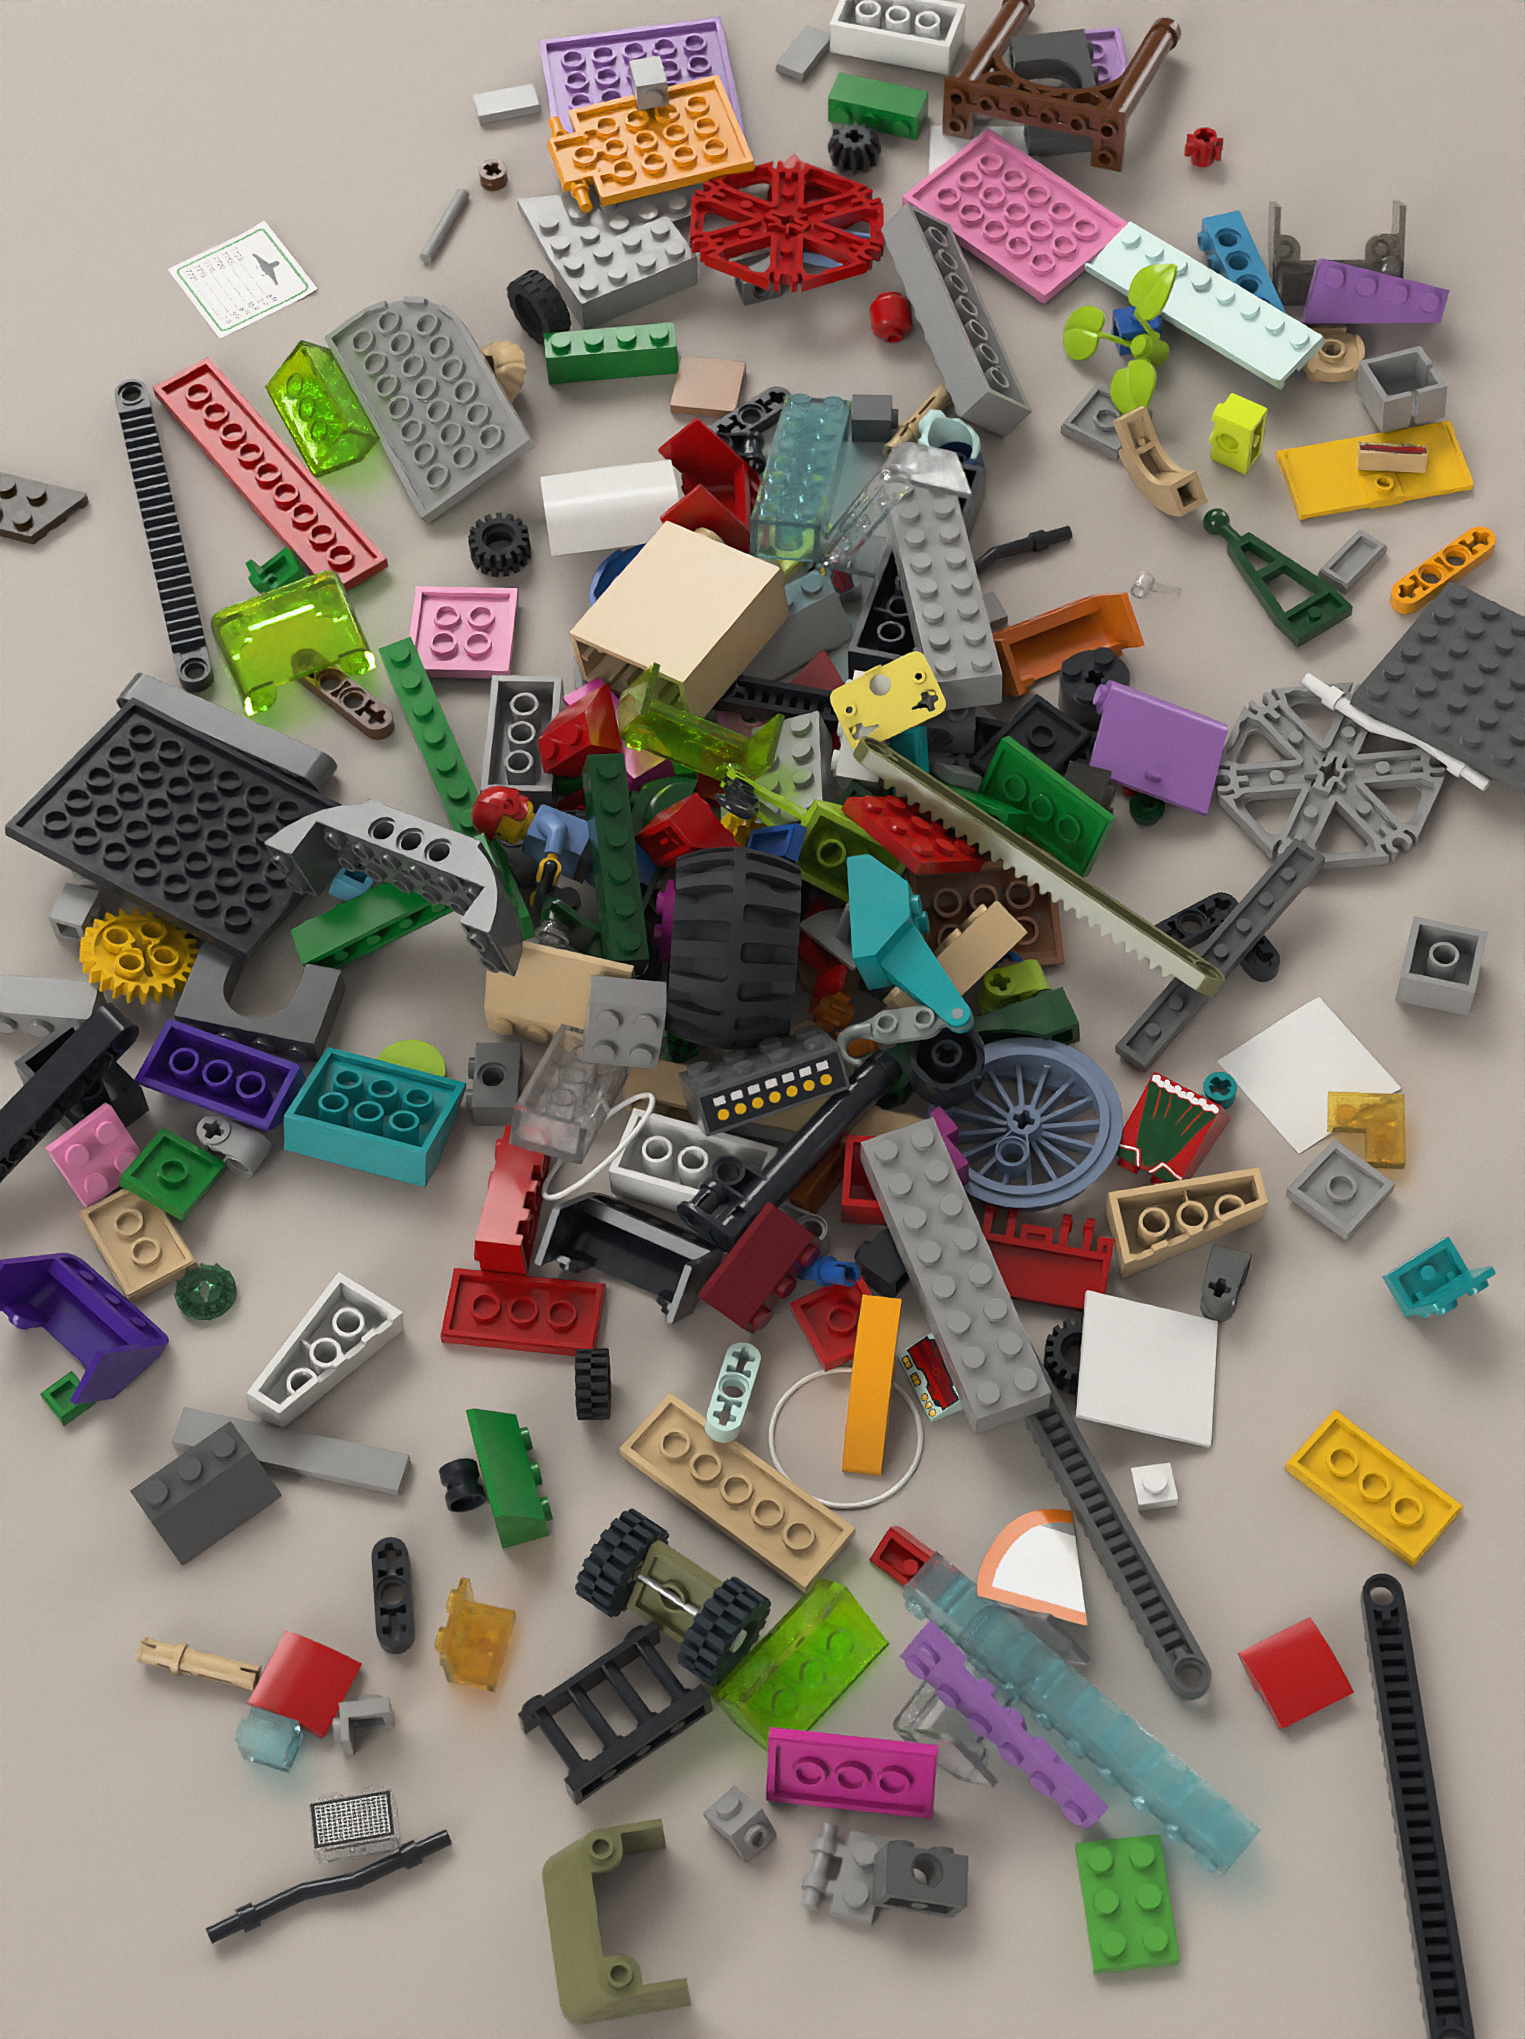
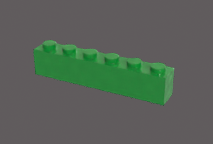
M482 833L476 837H471L482 842L505 884H509L510 882L497 849L486 835ZM385 882L369 888L365 893L349 901L337 904L333 909L315 918L305 920L301 925L291 929L290 932L304 967L308 963L338 970L450 914L453 910L442 903L434 905L414 892L410 894L404 893L394 884Z

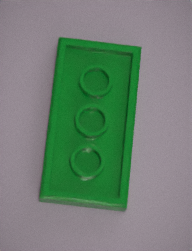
M1010 736L1001 739L977 791L1029 813L1030 816L1024 834L1083 878L1090 874L1117 819Z

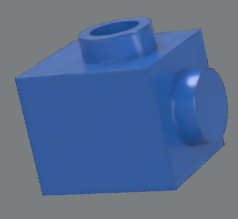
M1131 306L1113 310L1112 335L1132 342L1136 336L1148 334L1134 316V311L1137 307ZM1160 315L1151 321H1147L1155 332L1163 335V323ZM1115 343L1119 356L1133 354L1129 347Z

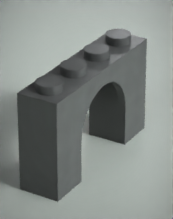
M1084 29L1010 37L1009 62L1011 71L1026 80L1058 79L1069 84L1073 89L1090 88L1098 85L1097 67H1092L1091 65L1093 45L1092 41L1086 40ZM1024 124L1023 135L1029 156L1039 155V157L1092 151V138Z
M202 942L175 1010V1021L268 1054L274 1053L288 1056L297 1062H305L307 1060L318 1062L323 1054L346 991L341 970L306 963L294 997L284 1009L268 1017L250 1018L236 1013L229 1007L243 969L240 959L212 944Z

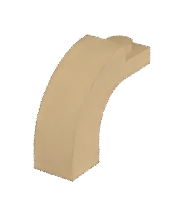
M1139 406L1113 420L1123 448L1118 451L1123 465L1137 488L1156 508L1168 515L1181 517L1208 502L1197 471L1184 470L1178 467L1165 453L1157 437L1147 407Z

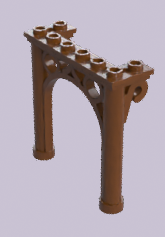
M1003 0L1002 8L957 76H946L944 78L942 134L972 140L974 137V118L976 114L1092 138L1091 166L1121 172L1123 169L1128 121L1168 52L1174 49L1180 40V26L1170 18L1163 17L1157 19L1129 65L1117 79L1104 85L1090 88H1056L1028 81L1013 73L1004 64L1002 57L1010 46V37L1017 36L1033 11L1035 0Z

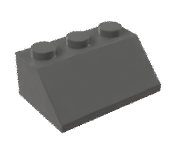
M231 1421L130 1490L182 1566L282 1497L280 1491Z

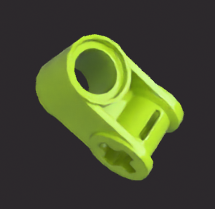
M1028 959L1018 964L989 970L984 976V988L980 991L977 1002L979 1008L987 1014L998 1010L1006 1003H1018L1034 997L1040 991L1052 989L1039 962L1035 959Z

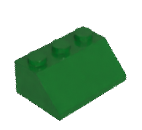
M476 1408L466 1410L502 1549L549 1536L546 1522L553 1520L547 1496L542 1498L538 1496L536 1486L542 1485L543 1482L537 1461L529 1463L526 1451L533 1449L528 1427H519L516 1414Z

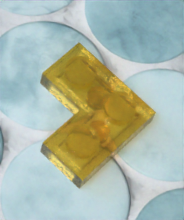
M1328 1091L1327 1132L1365 1133V1162L1374 1168L1404 1169L1406 1164L1404 1094Z

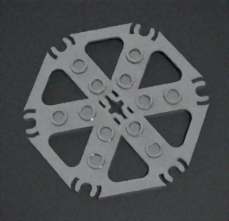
M1353 682L1326 684L1329 687L1336 686L1346 694L1345 698L1351 701L1353 694L1349 693L1352 690ZM1358 684L1357 686H1355V689H1354L1353 693L1358 689V687H1359L1361 684ZM1304 686L1272 689L1271 693L1266 691L1263 693L1262 699L1265 707L1258 706L1253 700L1249 702L1248 710L1244 706L1223 748L1215 783H1226L1227 786H1218L1216 795L1219 799V804L1270 858H1272L1273 852L1279 848L1277 853L1278 859L1295 838L1325 856V865L1320 870L1388 864L1389 860H1397L1398 850L1394 847L1395 845L1403 847L1407 852L1411 851L1412 844L1416 847L1444 785L1446 777L1444 776L1445 768H1434L1431 766L1440 764L1438 759L1410 742L1407 743L1410 745L1411 750L1360 754L1370 732L1340 711L1323 742L1292 710L1298 706L1322 704V698ZM1253 733L1264 735L1287 759L1238 764L1236 761L1247 737ZM1334 764L1335 774L1330 778V780H1327L1326 785L1323 786L1325 779L1324 775H1326L1328 771H1331L1332 766ZM1412 787L1419 790L1422 797L1412 819L1407 823H1403L1378 799L1372 790ZM1298 797L1282 832L1279 834L1266 832L1245 808L1248 802L1254 800ZM1334 809L1366 841L1367 848L1365 850L1325 854L1318 849L1317 844Z

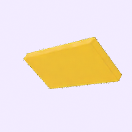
M1336 1409L1333 1410L1285 1465L1286 1471L1412 1568L1424 1557L1464 1508L1463 1505Z

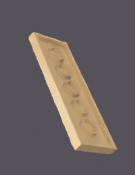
M669 1392L619 1448L620 1456L806 1594L856 1535L855 1527L735 1439L726 1443L711 1439L705 1431L706 1418Z

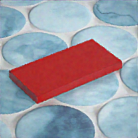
M454 1268L440 1335L442 1343L575 1357L576 1349H596L606 1284Z

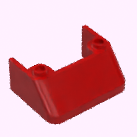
M697 416L658 448V452L666 460L671 459L672 465L681 473L683 483L681 489L685 494L681 500L660 516V521L662 523L669 521L693 532L697 528H706L717 534L729 547L749 555L754 551L762 552L770 545L765 483L760 475Z

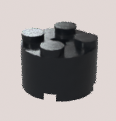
M1107 647L1082 651L1064 660L1059 679V710L1079 725L1086 726L1088 731H1098L1102 715L1097 713V705L1093 704L1095 692L1100 684L1105 685L1109 680L1130 687V673L1125 663Z
M945 1027L930 1039L911 1041L908 1075L910 1084L916 1094L924 1101L933 1104L935 1107L940 1106L943 1110L970 1100L978 1092L984 1079L985 1053L981 1037L973 1028L965 1033H955L948 1027Z

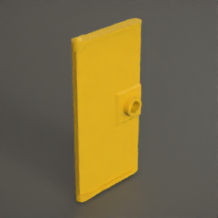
M1450 420L1385 433H1375L1277 450L1275 455L1299 520L1365 508L1375 509L1397 505L1415 499L1473 490L1474 486L1472 476ZM1358 441L1426 445L1428 451L1426 472L1357 470Z

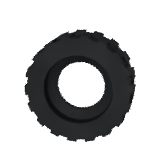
M531 269L508 284L507 298L509 299V305L514 312V316L521 324V327L538 344L541 343L545 346L544 333L570 331L572 323L567 305L560 292L543 273Z

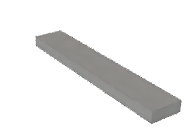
M187 1407L183 1408L172 1439L174 1448L188 1451L231 1421L262 1467L400 1496L411 1461L409 1454Z

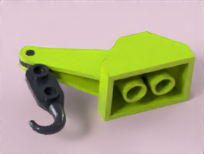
M733 769L728 770L720 784L725 791V796H722L720 793H716L714 796L717 803L731 814L744 820H749L756 815L768 827L789 823L759 801L757 796L801 820L800 825L807 829L798 862L794 863L801 867V878L846 902H849L847 857L870 854L899 876H901L906 867L841 810L842 805L815 799L809 810L760 786Z

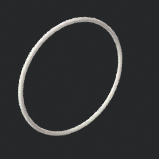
M643 1092L626 1099L583 1132L562 1154L545 1178L541 1188L543 1199L547 1201L557 1200L572 1193L609 1165L629 1145L649 1119L655 1105L654 1095L649 1092ZM649 1098V1106L640 1122L608 1158L569 1188L553 1195L547 1194L548 1185L556 1171L589 1134L625 1106L639 1099Z
M841 1366L826 1372L824 1369L814 1372L795 1383L779 1400L769 1424L768 1447L775 1469L786 1478L788 1476L777 1459L774 1447L775 1424L784 1403L805 1383L831 1373L852 1372L853 1367ZM895 1382L894 1390L909 1405L916 1421L918 1442L912 1465L905 1476L893 1488L867 1501L833 1503L814 1497L826 1507L845 1510L864 1508L877 1504L899 1491L916 1470L921 1458L924 1442L922 1421L914 1402Z

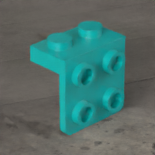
M1448 1236L1441 1238L1383 1275L1382 1278L1405 1317L1420 1315L1422 1318H1426L1434 1313L1440 1316L1451 1311L1459 1305L1456 1299L1465 1293L1468 1296H1472L1490 1285L1487 1279L1495 1275L1496 1271L1493 1266L1468 1270Z

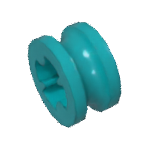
M1225 1072L1211 1073L1203 1083L1202 1096L1222 1106L1223 1109H1227L1235 1101L1237 1083L1230 1074ZM1216 1086L1219 1090L1226 1088V1095L1223 1096L1220 1092L1213 1094V1087Z

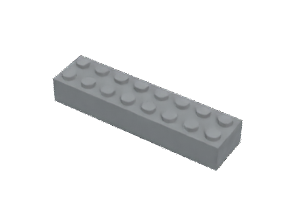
M906 203L881 228V231L886 240L885 246L895 261V270L905 285V294L911 300L915 309L914 315L924 330V339L931 347L935 356L934 363L943 375L945 389L954 401V410L958 417L964 422L970 421L979 425L987 432L992 431L1005 437L1032 412L951 225Z
M952 473L883 481L884 514L916 651L921 652L928 661L946 700L945 711L1002 703V671ZM926 692L930 711L935 710L934 703L939 700L938 696H930Z
M932 1117L861 1142L860 1161L974 1435L1048 1409L1051 1390L934 1118Z

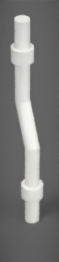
M1307 673L1303 678L1301 685L1322 698V704L1332 711L1339 710L1367 731L1416 744L1447 766L1446 770L1457 778L1462 776L1482 791H1485L1491 784L1492 779L1477 769L1350 705L1351 701L1345 698L1346 694L1336 686L1329 687L1311 673Z

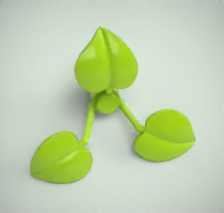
M1176 264L1148 265L1140 269L1131 281L1128 300L1132 306L1137 307L1134 311V316L1148 334L1136 336L1131 342L1101 332L1106 317L1102 310L1094 306H1083L1076 309L1069 315L1064 324L1062 333L1063 346L1067 355L1072 359L1084 361L1093 356L1098 349L1099 338L1129 347L1133 356L1138 359L1129 361L1128 368L1119 369L1114 374L1111 382V399L1116 408L1123 414L1139 406L1147 407L1148 410L1156 386V370L1154 366L1162 365L1168 358V344L1159 339L1160 334L1155 332L1147 321L1156 318L1167 304L1178 270V265Z

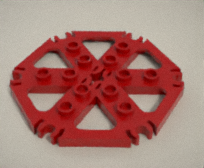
M774 161L754 166V170L721 175L709 179V182L705 181L703 183V191L696 189L695 195L692 194L689 247H692V253L700 252L699 260L704 262L705 266L768 291L770 283H773V289L776 292H779V286L782 284L790 285L792 292L797 291L798 284H801V292L867 273V270L872 269L873 260L879 262L881 256L883 257L884 235L881 228L884 226L883 203L881 204V199H872L873 190L868 189L866 185L805 162L804 170L800 169L801 164L796 161L793 168H785L783 161H778L777 168L774 169ZM756 184H768L772 187V203L739 191V189ZM808 186H817L838 194L804 204V189ZM710 214H716L738 223L710 232L703 231L704 218ZM856 221H864L870 225V239L861 238L835 227L848 225ZM770 247V267L764 273L752 271L747 266L729 261L730 258ZM803 248L809 252H815L833 259L844 266L830 268L820 274L808 275L802 268Z

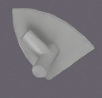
M849 902L845 908L824 910L800 923V930L839 961L845 963L849 969L853 971L857 968L852 958Z

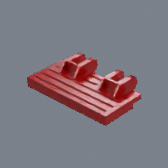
M987 1203L982 1232L1011 1299L1084 1312L1085 1292L1087 1290L1101 1294L1106 1293L1115 1239L1098 1236L1096 1251L1091 1250L1096 1219L1087 1218V1221L1084 1223V1237L1082 1248L1080 1249L1067 1246L1069 1233L1072 1231L1073 1225L1072 1215L1063 1214L1057 1245L1052 1244L1055 1228L1022 1223L1020 1238L1015 1237L1020 1208H1010L1008 1210V1223L1005 1235L992 1233L997 1206Z

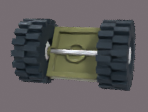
M633 1508L629 1509L628 1512L625 1510L620 1514L619 1519L615 1518L611 1522L608 1530L605 1529L601 1533L599 1542L597 1544L594 1543L590 1549V1556L585 1558L582 1564L584 1569L577 1576L576 1594L609 1617H617L621 1611L625 1612L627 1609H630L649 1623L655 1621L659 1626V1630L681 1644L679 1648L681 1651L677 1656L678 1663L712 1687H718L722 1684L723 1680L726 1681L731 1676L733 1670L736 1671L741 1660L744 1657L746 1658L751 1651L749 1649L752 1644L758 1640L760 1636L758 1634L764 1628L767 1622L765 1619L770 1614V1599L735 1576L731 1577L730 1580L727 1579L722 1582L668 1546L669 1541L667 1539L669 1538V1533L667 1530Z

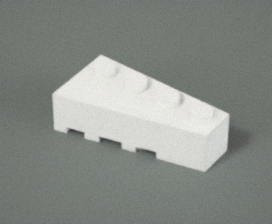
M338 1272L248 1390L249 1410L271 1425L285 1428L403 1331V1312Z

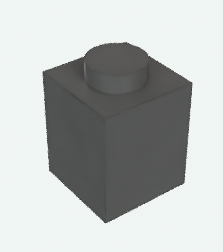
M852 394L851 442H889L891 440L892 429L898 428L899 409H892V395Z

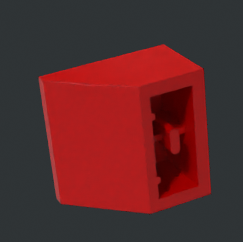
M697 792L658 813L634 836L636 842L656 866L676 869L677 857L715 847H740L732 832L723 826L712 812L710 805Z

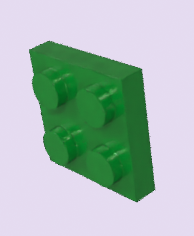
M162 1127L120 1176L119 1186L177 1219L184 1221L223 1175L226 1169V1162Z

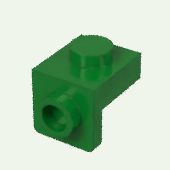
M285 547L262 566L252 559L245 563L251 574L248 580L254 589L259 593L264 591L275 600L307 576L295 552L289 547Z

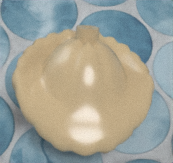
M498 340L482 346L480 350L512 404L515 396L521 391L524 375L527 372L525 353L518 344L512 341Z

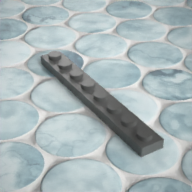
M1295 838L1196 954L1219 969L1226 980L1325 865V856ZM1174 977L1115 1045L1116 1053L1143 1072H1146L1211 996L1196 991L1177 977Z

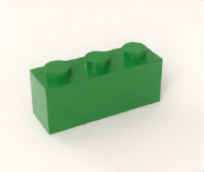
M839 72L828 96V121L840 124L845 123L847 125H853L856 121L860 126L868 123L870 129H876L877 132L917 140L928 116V91Z

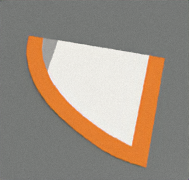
M1062 1509L1037 1510L1026 1513L1009 1523L992 1543L980 1566L977 1579V1596L1087 1626L1072 1511Z

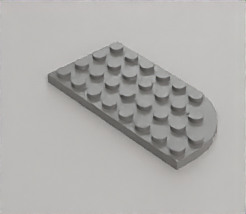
M404 297L403 301L387 303L384 300L361 310L324 337L417 511L427 524L535 447L534 442L471 332L458 316L445 305L430 302L422 297Z

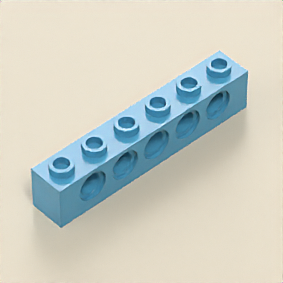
M1240 210L1203 218L1201 232L1197 234V242L1200 251H1205L1207 255L1208 268L1286 314ZM1294 370L1292 374L1300 373V370Z

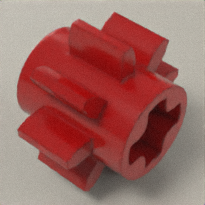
M1208 127L1198 128L1193 134H1187L1184 157H1191L1193 165L1209 167L1213 164L1214 160H1221L1224 139L1217 138L1214 129Z

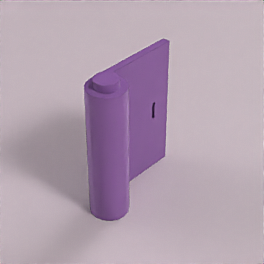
M1109 680L1105 685L1100 684L1095 692L1093 704L1097 705V713L1101 714L1102 717L1087 773L1199 815H1207L1227 735V724Z

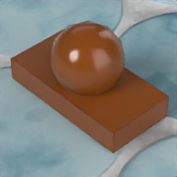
M837 1145L789 1197L790 1203L813 1214L819 1211L843 1179L845 1154L842 1146Z

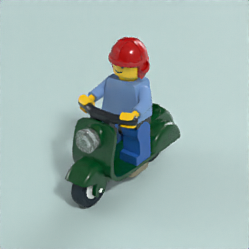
M665 777L643 784L640 793L633 790L630 796V807L634 836L658 813L692 795L698 780L687 777ZM500 785L491 786L483 790L476 798L471 812L472 824L479 834L484 833L491 843L494 842L495 838L509 844H516L520 839L524 840L522 852L536 860L539 866L535 880L537 889L530 895L528 902L530 907L534 903L536 907L542 908L540 913V923L542 926H539L535 931L536 938L540 940L539 944L558 949H567L571 946L584 955L604 959L600 925L593 923L578 913L581 906L579 893L572 887L560 889L555 886L560 874L581 884L586 880L589 885L595 888L587 821L547 805H540L535 814L533 813V804L530 798L520 794V790ZM635 840L643 911L645 913L646 908H648L651 915L656 918H662L661 914H656L658 892L666 891L668 880L675 881L676 869L668 868L661 888L654 890L663 867L656 866ZM647 937L649 961L643 975H637L635 979L658 981L663 961H658L659 948L653 946V940Z

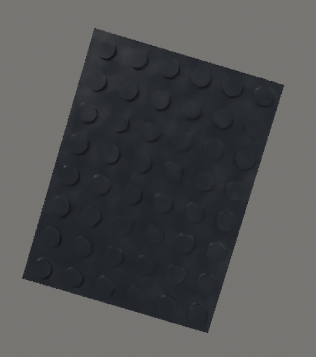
M132 697L5 825V835L247 963L308 894L306 892L298 894L287 886L285 882L287 878L272 863V855L264 843L295 821L324 809L342 806V804Z

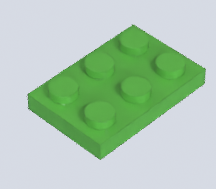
M1160 1834L1076 1843L1075 1853L1093 1974L1179 1965L1180 1958Z

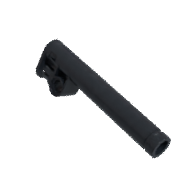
M874 1050L866 1058L865 1062L849 1076L848 1080L851 1088L832 1094L760 1172L734 1156H722L716 1159L711 1166V1174L699 1185V1192L689 1202L681 1201L677 1205L676 1210L681 1220L700 1236L729 1254L769 1201L779 1208L886 1094L890 1087L901 1078L903 1071L899 1062L884 1050ZM724 1179H732V1180H734V1181H732V1182H724V1181H722V1180H724Z

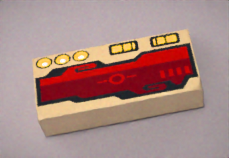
M1358 441L1357 470L1426 472L1428 461L1426 445Z

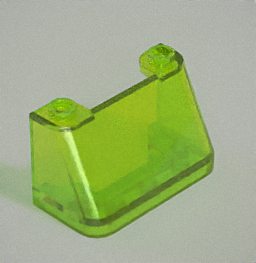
M334 571L319 572L223 608L216 612L210 621L219 658L247 716L257 712H264L271 708L277 699L276 687L339 664L343 672L348 675H361L368 670L376 668L374 656L338 573Z

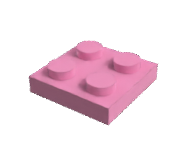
M106 1102L45 1147L68 1184L86 1208L97 1203L119 1186L120 1176L141 1153L112 1106Z

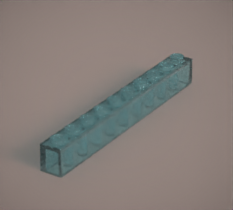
M938 1551L930 1557L906 1584L902 1598L906 1600L904 1606L912 1615L919 1620H923L925 1617L929 1621L931 1620L955 1646L958 1645L969 1655L967 1658L968 1662L983 1675H987L989 1672L1001 1682L999 1688L1009 1699L1015 1703L1021 1700L1033 1710L1031 1716L1040 1726L1048 1731L1054 1728L1065 1738L1064 1745L1071 1753L1080 1759L1086 1756L1098 1767L1096 1769L1097 1774L1112 1787H1116L1117 1784L1131 1795L1128 1799L1138 1811L1146 1816L1152 1813L1163 1823L1162 1830L1169 1838L1178 1844H1182L1184 1841L1197 1853L1194 1857L1205 1869L1212 1873H1215L1217 1870L1224 1875L1261 1831L1258 1826L995 1600L977 1596V1585Z

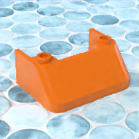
M1127 592L1090 595L992 633L1002 671V694H1009L1010 698L1029 693V686L1035 683L1034 680L1060 671L1064 660L1079 652L1107 647L1114 652L1115 656L1121 657L1123 656L1122 649L1139 648L1145 645Z

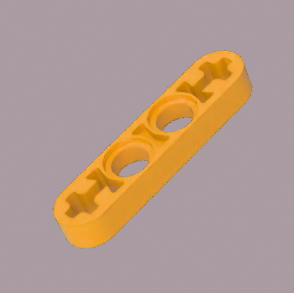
M1481 526L1473 527L1393 585L1390 596L1391 607L1402 614H1411L1438 596L1450 581L1456 583L1493 555L1496 542L1495 534L1490 529ZM1454 556L1459 557L1464 561V564L1453 566L1446 559ZM1432 574L1437 576L1440 581L1430 584L1425 582L1422 576Z

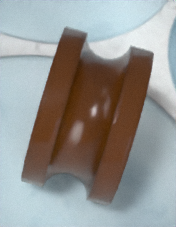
M490 159L484 161L479 166L480 184L484 189L497 191L506 186L508 182L506 165L502 161Z

